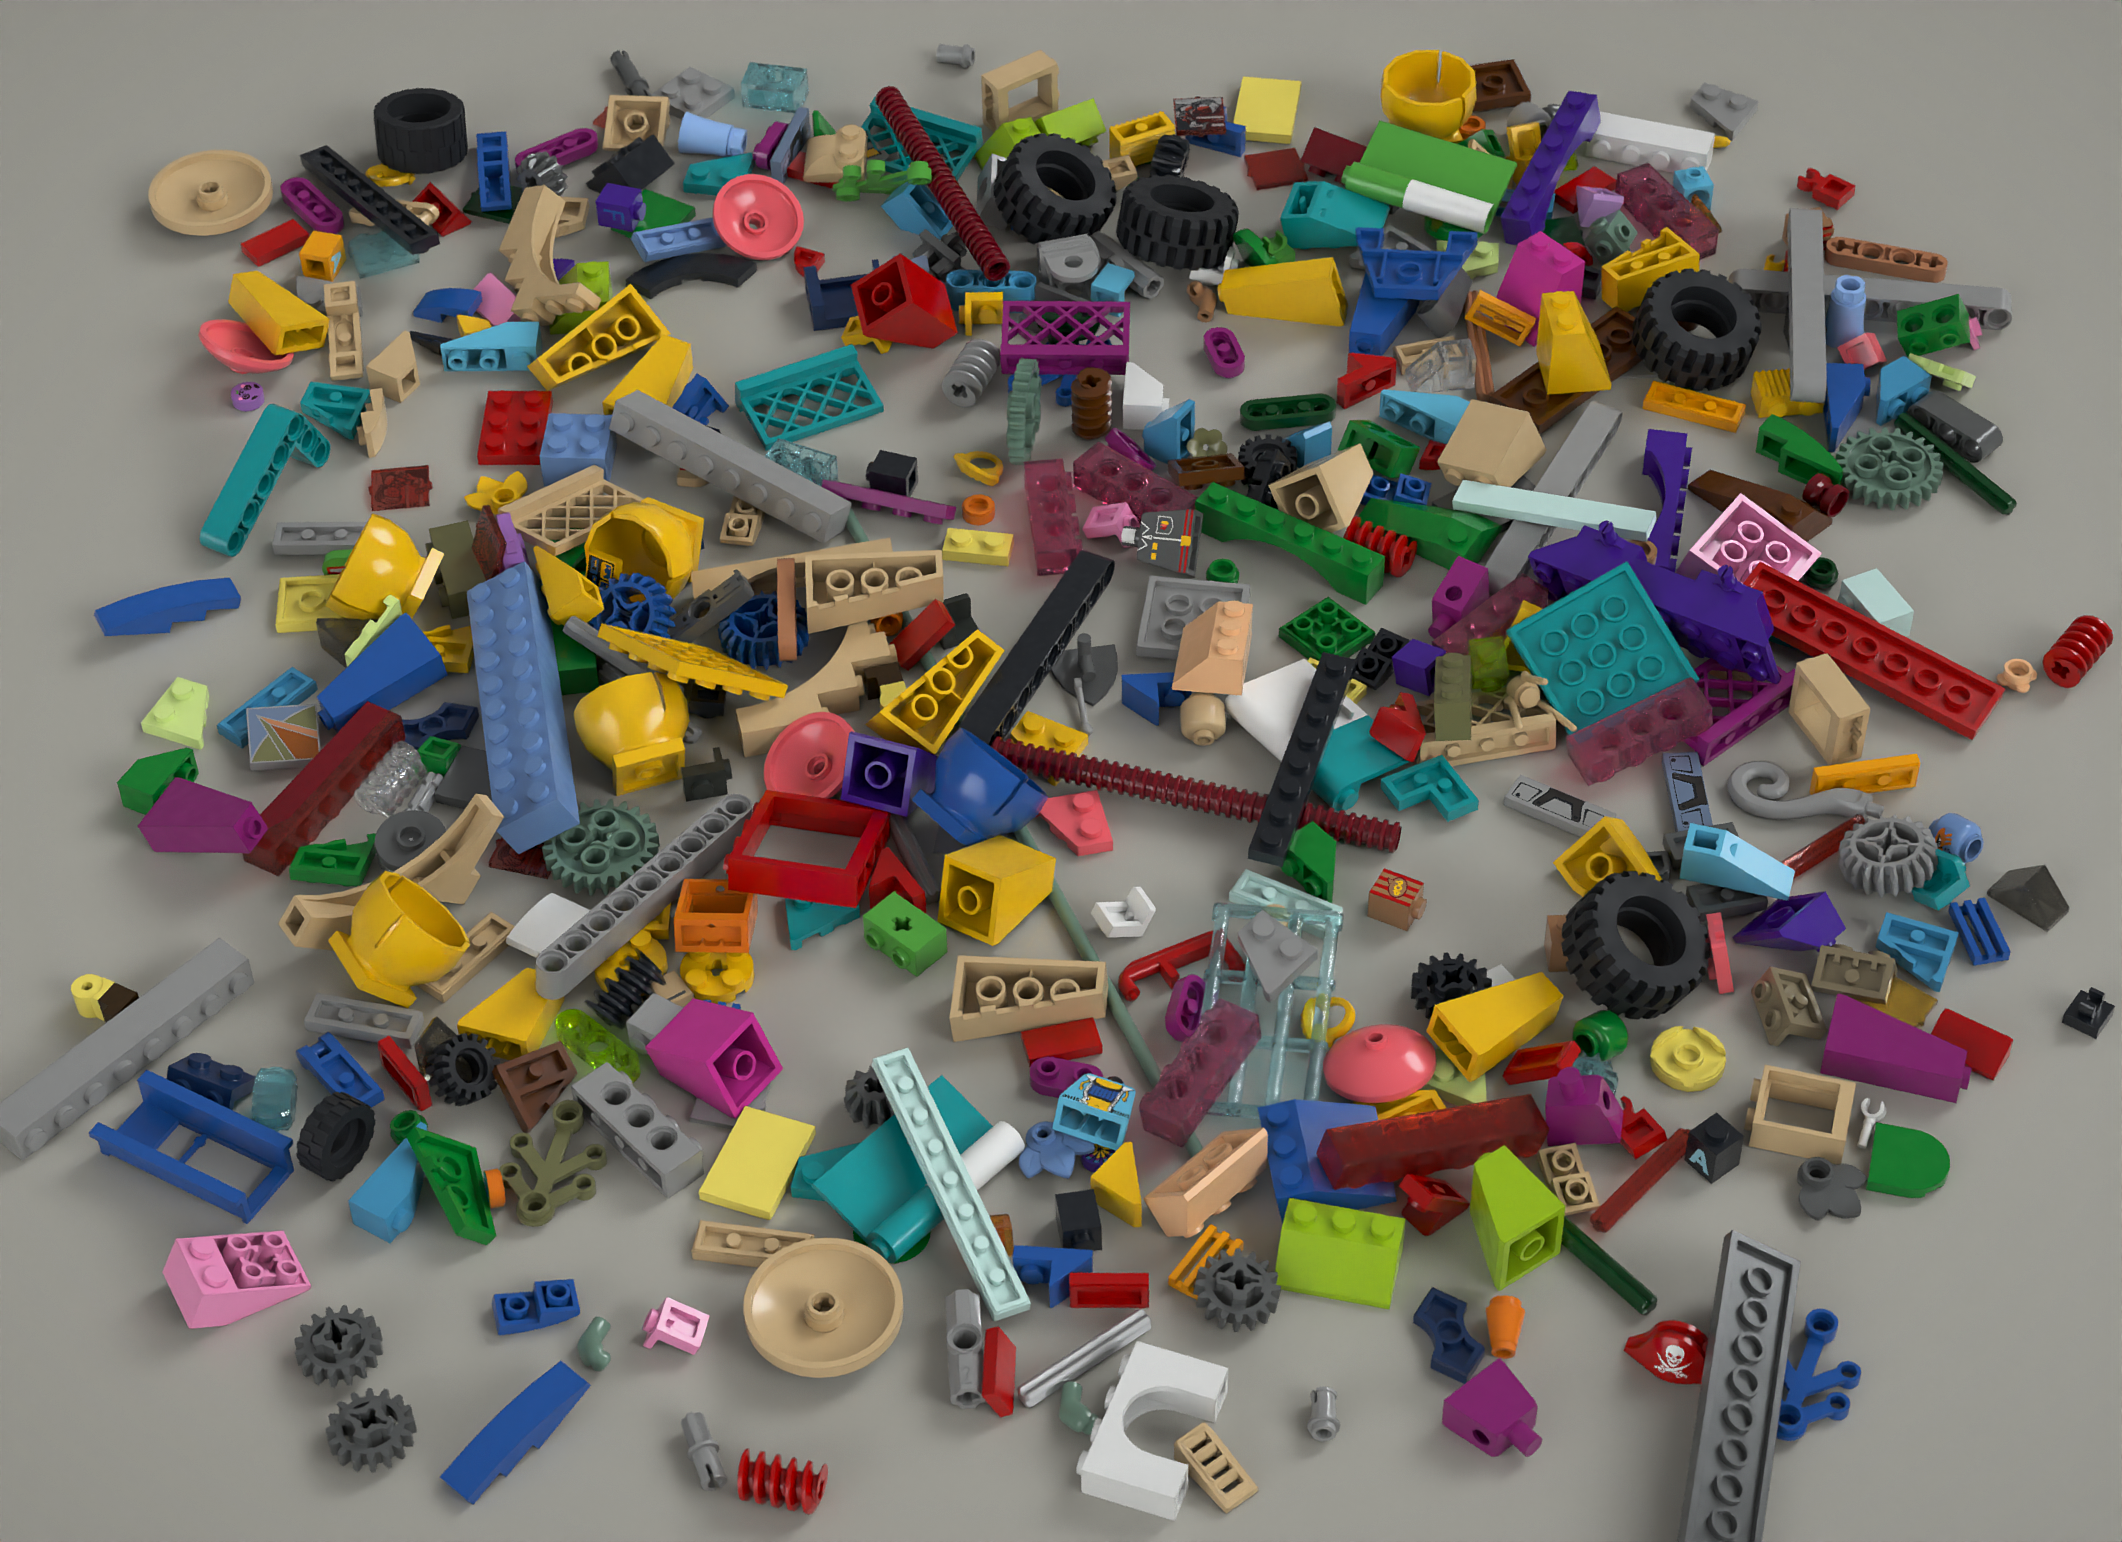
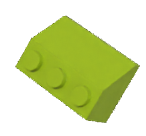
M1289 1198L1275 1272L1278 1273L1276 1285L1281 1286V1290L1390 1310L1403 1251L1406 1219Z

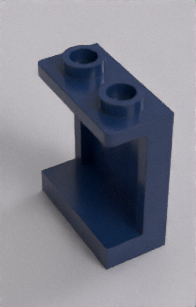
M878 259L872 260L873 271L879 267ZM816 266L804 267L805 292L814 331L846 327L850 317L858 316L851 284L867 274L819 280Z

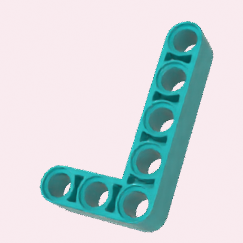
M273 403L264 409L200 532V543L202 546L231 557L236 556L243 548L289 457L318 468L327 462L331 451L330 442L303 414Z

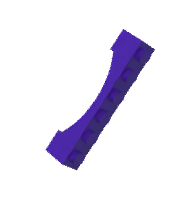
M1568 90L1501 215L1506 244L1517 245L1539 231H1544L1550 201L1564 167L1573 152L1583 141L1591 142L1601 123L1597 95Z
M1648 429L1642 475H1648L1658 490L1662 504V511L1653 526L1648 541L1652 542L1657 548L1655 565L1675 572L1677 559L1670 557L1671 555L1678 556L1680 536H1674V533L1681 534L1683 514L1677 513V510L1684 511L1686 491H1680V488L1687 489L1689 469H1683V466L1690 467L1692 447H1686L1688 433Z

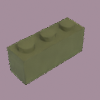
M467 520L430 528L431 542L425 543L427 556L432 548L444 553L434 575L435 584H442L443 586L438 587L442 607H449L452 619L469 616L467 591L477 584L486 581L482 565L479 562V555L474 552V539L469 522Z
M1447 653L1443 656H1436L1434 688L1436 741L1471 740V655Z

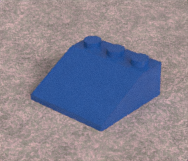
M1294 1099L1257 1107L1261 1128L1264 1127L1268 1133L1267 1157L1282 1225L1289 1198L1355 1210L1397 1202L1389 1167L1328 1178L1316 1154L1383 1141L1375 1106Z

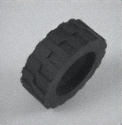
M342 1091L341 1093L334 1092L332 1095L323 1098V1101L317 1104L313 1112L308 1115L305 1125L300 1131L299 1141H297L296 1146L298 1148L296 1153L297 1159H299L298 1163L327 1181H336V1179L344 1178L347 1173H350L360 1163L364 1153L370 1146L371 1138L374 1135V1126L376 1125L374 1110L366 1103Z

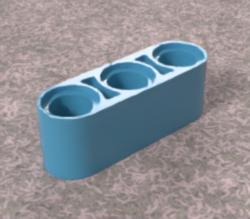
M954 270L946 277V290L951 309L959 312V305H965V292H1003V301L1035 300L1036 276L1027 271H1009L1004 278L998 281L988 280L981 270Z

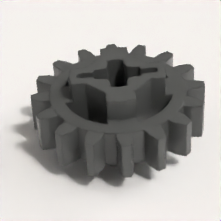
M1236 1248L1234 1256L1230 1257L1225 1250H1220L1218 1261L1209 1256L1206 1259L1205 1267H1199L1193 1290V1294L1198 1295L1196 1306L1197 1308L1207 1307L1205 1319L1210 1320L1217 1317L1219 1319L1218 1328L1222 1329L1226 1323H1231L1234 1332H1239L1241 1324H1246L1250 1331L1255 1330L1257 1320L1266 1324L1270 1313L1276 1312L1281 1292V1286L1276 1285L1278 1273H1267L1270 1262L1267 1260L1261 1263L1255 1262V1252H1251L1246 1258L1242 1257L1240 1248Z
M343 1305L339 1313H334L331 1307L326 1308V1316L322 1318L316 1314L311 1315L312 1326L304 1324L300 1326L302 1336L296 1337L294 1340L297 1349L295 1351L298 1366L302 1367L305 1377L313 1375L317 1385H320L325 1379H329L331 1388H335L338 1380L344 1379L345 1383L350 1386L352 1385L353 1376L358 1375L363 1379L367 1377L366 1367L377 1368L376 1356L383 1355L381 1343L383 1338L380 1327H376L375 1319L372 1315L364 1318L363 1309L361 1308L350 1314L347 1305ZM337 1342L340 1343L341 1348H342L341 1350H338V1347H337V1344H336Z
M367 1388L366 1396L362 1398L353 1392L351 1393L352 1402L350 1404L341 1401L337 1403L340 1414H329L330 1426L326 1428V1435L332 1456L338 1455L342 1466L352 1461L353 1469L356 1472L363 1465H368L371 1473H373L377 1469V1464L382 1462L387 1468L392 1467V1457L396 1456L400 1459L406 1457L403 1446L412 1447L414 1445L412 1434L417 1432L412 1408L410 1404L404 1405L403 1397L400 1394L390 1399L388 1389H384L379 1396H374L372 1388ZM345 1436H349L350 1443L345 1439Z

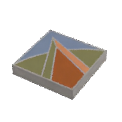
M317 704L246 708L250 771L303 768L321 751Z

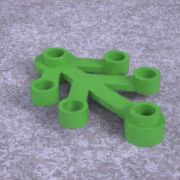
M874 159L867 161L868 175L866 180L857 182V180L861 179V167L847 165L843 167V178L839 179V183L833 185V192L836 193L837 200L846 202L859 200L860 193L891 195L896 188L906 182L912 185L930 184L932 182V169L929 168L928 162L914 161L910 163V167L906 171L881 176L885 174V161Z

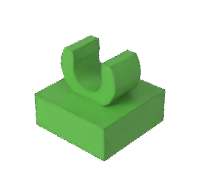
M1279 230L1270 239L1266 236L1262 237L1264 242L1262 246L1270 257L1274 255L1279 263L1295 261L1296 251L1287 244V237Z

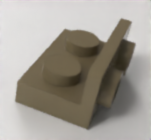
M1833 944L1831 947L1821 945L1811 988L1815 992L1836 996L1838 993L1853 999L1886 1005L1892 979L1896 978L1897 975L1896 961L1890 955L1881 951H1869L1867 954L1856 952L1853 948L1843 944Z
M1770 966L1752 987L1751 994L1770 1045L1779 1046L1788 1034L1820 1040L1828 1031L1807 974Z

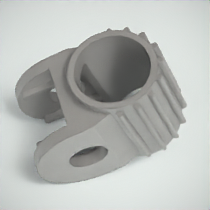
M1087 234L1037 243L1040 282L1065 292L1070 289L1080 290L1082 294L1078 297L1091 301V284L1102 271L1100 254L1093 239Z

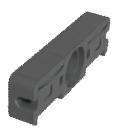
M733 570L735 574L712 591L710 589L706 590L683 607V612L671 620L676 626L667 630L671 639L692 643L754 596V591L748 579L739 570ZM707 607H710L708 613L702 618H699L701 612Z

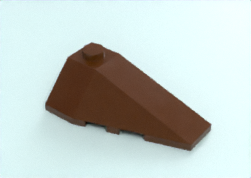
M1711 469L1688 484L1689 491L1721 512H1724L1741 493L1806 542L1832 525L1833 519L1791 494Z

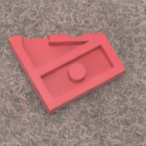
M1097 790L1048 798L1039 814L1035 816V818L1041 816L1049 824L1050 831L1058 839L1064 840L1067 843V847L1077 856L1113 851L1112 836Z
M1721 912L1706 914L1708 938L1705 942L1710 943V951L1713 954L1712 958L1707 959L1709 960V980L1717 979L1719 994L1734 992Z

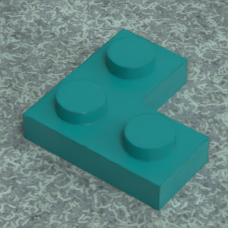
M1443 755L1381 779V790L1398 811L1429 799L1445 820L1449 822L1478 810V798Z

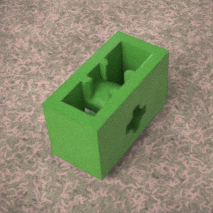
M894 891L863 915L864 938L867 944L872 949L883 952L892 959L896 966L908 970L916 977L947 953L946 928Z

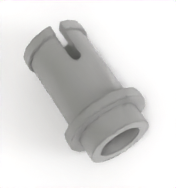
M939 44L936 57L938 63L961 64L963 68H967L969 65L973 66L976 52L968 44H965L963 47Z
M1317 1387L1316 1391L1312 1390L1310 1394L1312 1418L1309 1419L1307 1427L1314 1439L1330 1441L1335 1438L1336 1433L1340 1429V1422L1336 1418L1337 1394L1330 1387Z

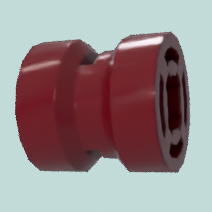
M1817 473L1806 484L1802 499L1811 506H1819L1822 513L1832 518L1843 510L1850 493L1848 489L1840 484H1832L1831 479L1823 473Z

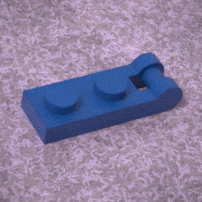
M330 1032L318 1037V1042L310 1047L305 1045L296 1050V1056L301 1065L306 1070L309 1069L331 1095L334 1092L341 1093L342 1091L366 1103L371 1108L385 1100L380 1086Z

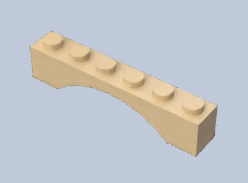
M884 538L692 571L691 580L694 599L708 589L711 591L734 575L733 570L736 569L748 579L754 595H759L761 590L764 594H771L775 590L777 592L778 558L795 559L796 588L806 587L805 555L893 552L891 539ZM710 607L704 609L699 615V618L705 616L708 613Z

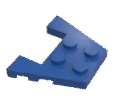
M1356 227L1355 229L1356 242L1375 298L1439 300L1478 244V232L1449 231L1445 252L1382 249L1384 228Z

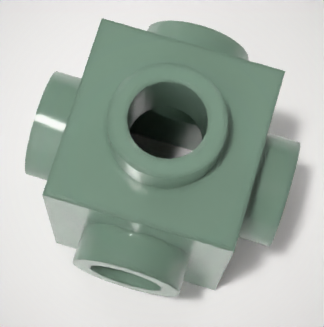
M1619 209L1595 220L1589 227L1591 231L1584 240V243L1603 265L1624 252L1630 251L1629 246L1638 232Z

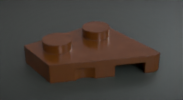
M561 1041L499 1064L492 1071L523 1133L527 1134L531 1132L578 1073Z

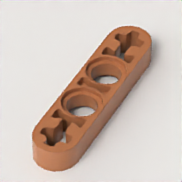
M1833 237L1829 239L1826 243L1824 255L1825 260L1834 266L1930 283L1944 280L1948 266L1947 259L1940 254L1846 237ZM1865 255H1871V256H1875V257H1877V258H1876V259H1869V258H1866V257H1864V256H1865ZM1894 261H1904L1909 264H1898Z
M778 558L779 660L794 661L797 660L795 559Z

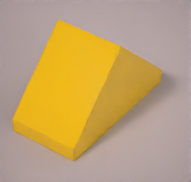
M1124 1142L1090 1177L1091 1189H1094L1097 1205L1132 1227H1142V1202L1132 1142Z

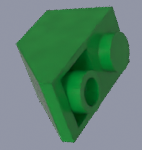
M187 747L137 759L117 782L123 807L146 815L174 778H183L194 782L199 771L193 749Z
M1312 821L1295 832L1283 867H1281L1282 871L1300 883L1308 894L1332 903L1337 842Z

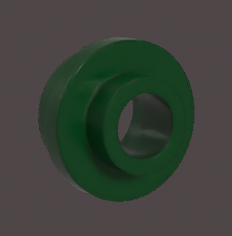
M1819 557L1804 574V578L1807 583L1814 587L1828 588L1837 582L1839 573L1832 560Z

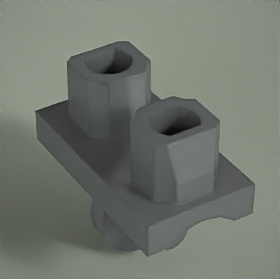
M926 229L919 234L923 243L912 254L914 258L926 256L929 266L937 260L938 262L930 269L938 280L946 283V277L950 272L961 269L966 270L961 266V257H964L967 253L966 245L958 235V232L950 235L944 234L941 241Z

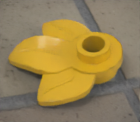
M519 471L509 475L504 482L481 476L477 485V493L468 494L464 499L468 506L475 510L483 511L484 509V511H491L497 515L498 508L520 499L527 492V481Z

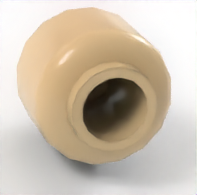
M1192 693L1189 698L1182 702L1180 707V724L1183 736L1200 746L1210 745L1214 740L1223 736L1226 730V712L1223 701L1213 693Z

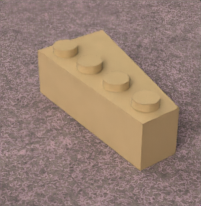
M942 550L805 555L808 634L925 607L935 598L944 602Z
M958 955L949 1017L953 1042L1032 1030L1091 1017L1094 1019L1105 1018L1109 987L1106 962Z

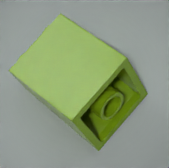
M1505 1145L1492 1153L1487 1152L1474 1163L1469 1210L1493 1284L1498 1291H1501L1560 1254L1566 1208Z

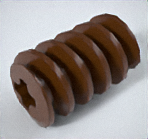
M1084 368L1071 384L1072 432L1080 438H1099L1106 435L1112 426V379L1108 372L1100 368Z

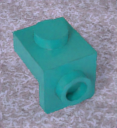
M1936 849L1938 864L1937 870L1932 874V879L1925 880L1923 888L1913 887L1911 892L1916 902L1939 911L1969 888L1970 884L1965 873L1966 866L1962 859L1955 854Z

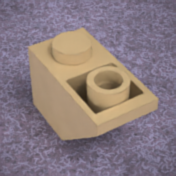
M405 330L366 366L370 389L382 388L383 396L402 403L420 386L410 332Z

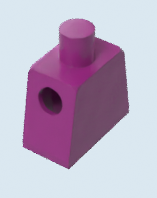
M1461 556L1456 558L1431 601L1433 623L1428 628V633L1433 639L1444 642L1449 635L1459 640L1465 639L1489 610L1488 568Z
M1566 1067L1558 1073L1557 1077H1552L1548 1080L1545 1103L1548 1146H1561L1576 1143V1145L1620 1143L1623 1110L1604 1077L1600 1075H1581L1577 1068Z
M1500 1358L1444 1399L1442 1424L1491 1457H1498L1512 1445L1526 1457H1529L1538 1450L1543 1441L1533 1430L1536 1425L1538 1409L1536 1401Z

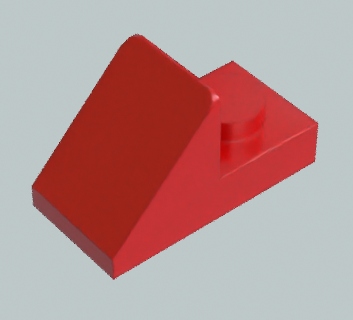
M1349 353L1347 374L1337 379L1336 403L1345 410L1380 393L1383 389L1386 390L1395 386L1397 361L1393 357Z
M1400 692L1395 704H1391L1390 707L1383 706L1379 708L1369 734L1378 742L1410 762H1414L1426 732L1413 694Z
M889 847L882 849L869 884L870 909L894 891L927 914L925 891Z
M1406 1174L1399 1184V1187L1409 1195L1407 1198L1408 1203L1403 1208L1401 1214L1424 1236L1433 1234L1470 1206V1202L1443 1179Z

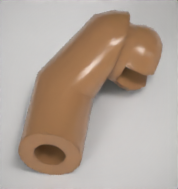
M1193 281L1186 289L1189 299L1199 307L1198 319L1205 323L1210 322L1217 303L1216 295L1209 288L1203 286L1201 282Z

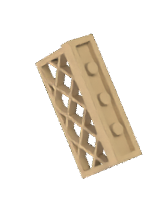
M592 465L498 508V514L509 512L517 534L521 533L524 541L534 546L537 545L553 556H557L586 542L592 525L600 519L593 517H602L617 506L633 502L640 503L643 498L604 480V469ZM570 517H590V518H570ZM546 528H566V529H546ZM569 528H586V529H569Z
M1507 687L1472 693V715L1482 719L1479 722L1472 720L1471 740L1436 741L1435 724H1433L1435 722L1434 699L1416 702L1419 714L1427 716L1422 720L1427 734L1417 753L1416 764L1443 755L1451 766L1556 749V719L1553 713H1546L1537 705L1526 709L1517 706L1523 725L1522 730H1517L1512 716L1500 713L1503 708L1510 710L1504 703V699L1508 697L1506 693ZM1489 703L1494 706L1491 709H1487L1478 705Z

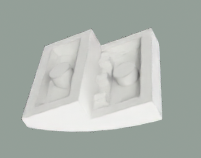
M550 893L521 918L507 936L506 944L537 958L543 950L590 910L554 893Z

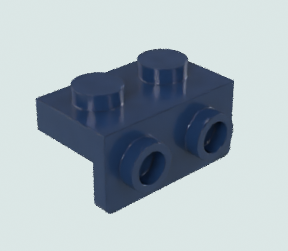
M192 1053L169 1065L166 1079L233 1110L234 1101L255 1091L257 1082L256 1076L243 1072L241 1067L224 1065L213 1061L209 1055L204 1053Z

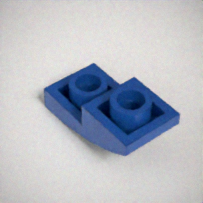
M1400 473L1397 482L1373 475L1360 504L1366 506L1371 498L1427 506L1432 483Z
M574 1279L534 1282L533 1292L493 1294L492 1308L498 1335L522 1333L545 1328L580 1314Z

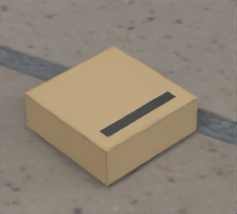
M675 970L663 975L667 983L665 986L655 982L652 983L657 995L681 1007L686 1006L694 998L692 991ZM643 993L647 999L650 997V995Z

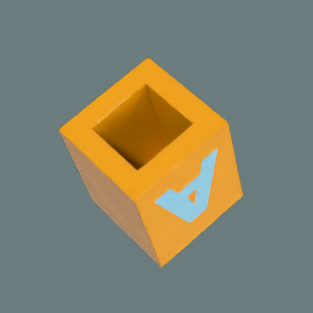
M313 230L299 252L303 276L333 282L346 261L342 235Z

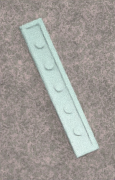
M1462 480L1452 500L1454 510L1581 531L1584 525L1599 530V524L1607 520L1609 523L1610 521L1613 523L1614 530L1619 537L1647 542L1656 522V511Z

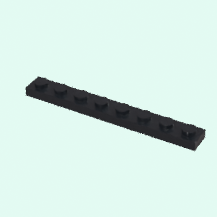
M324 145L300 155L304 168L410 254H422L440 244L436 231L329 146Z
M1326 652L1322 653L1249 846L1248 859L1283 867L1356 669V659Z

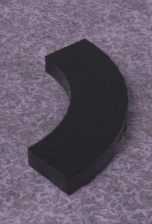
M695 253L675 256L652 263L635 272L625 281L626 287L632 284L640 295L652 299L655 295L668 288L681 285L682 280L691 278L725 283L738 288L757 271L755 262L737 256L717 253Z

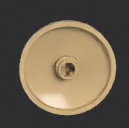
M207 150L186 155L165 166L152 180L148 196L152 213L163 226L187 235L206 236L227 233L257 219L271 202L273 186L268 169L255 157L232 150Z
M840 1238L803 1240L775 1252L754 1272L747 1285L743 1302L746 1331L756 1350L767 1361L784 1371L815 1378L845 1375L859 1370L879 1358L896 1338L902 1324L904 1311L901 1284L892 1266L871 1248Z

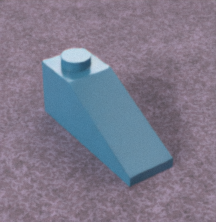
M422 1122L416 1126L428 1131L427 1125ZM407 1137L348 1200L353 1224L388 1243H391L400 1232L406 1231L415 1216L425 1176Z

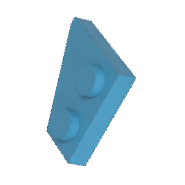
M1886 912L1875 948L1890 955L1898 965L1932 990L1940 992L1959 932Z

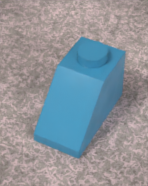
M906 182L896 188L881 205L883 210L901 230L917 235L926 229L941 240L942 236L947 234L953 227L941 205L926 185H912Z
M1188 399L1166 409L1153 421L1146 424L1142 438L1144 439V452L1148 456L1168 464L1167 460L1187 458L1190 455L1186 449V444L1193 438L1195 432V401Z

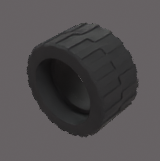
M434 88L406 89L394 92L387 97L385 96L375 105L373 115L377 156L381 163L388 166V168L402 173L429 174L452 168L467 155L465 106L456 95Z

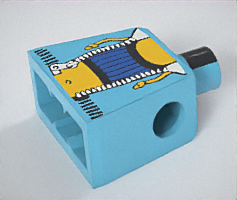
M1084 1074L1059 1096L1052 1129L1117 1150L1125 1140L1136 1090L1126 1086L1116 1076H1110L1105 1079L1093 1074Z

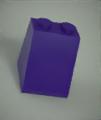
M851 731L848 738L840 800L907 817L918 807L912 799L920 789L927 793L934 791L935 768L938 756L920 748Z

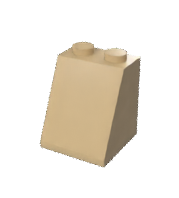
M1471 399L1437 463L1445 479L1456 486H1460L1462 480L1511 487L1544 456L1547 449L1529 412Z
M1360 443L1310 462L1268 486L1279 511L1332 533L1350 525L1373 476V471Z

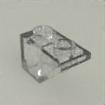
M1470 338L1438 341L1405 369V376L1410 392L1435 393L1473 389L1475 385L1476 356Z

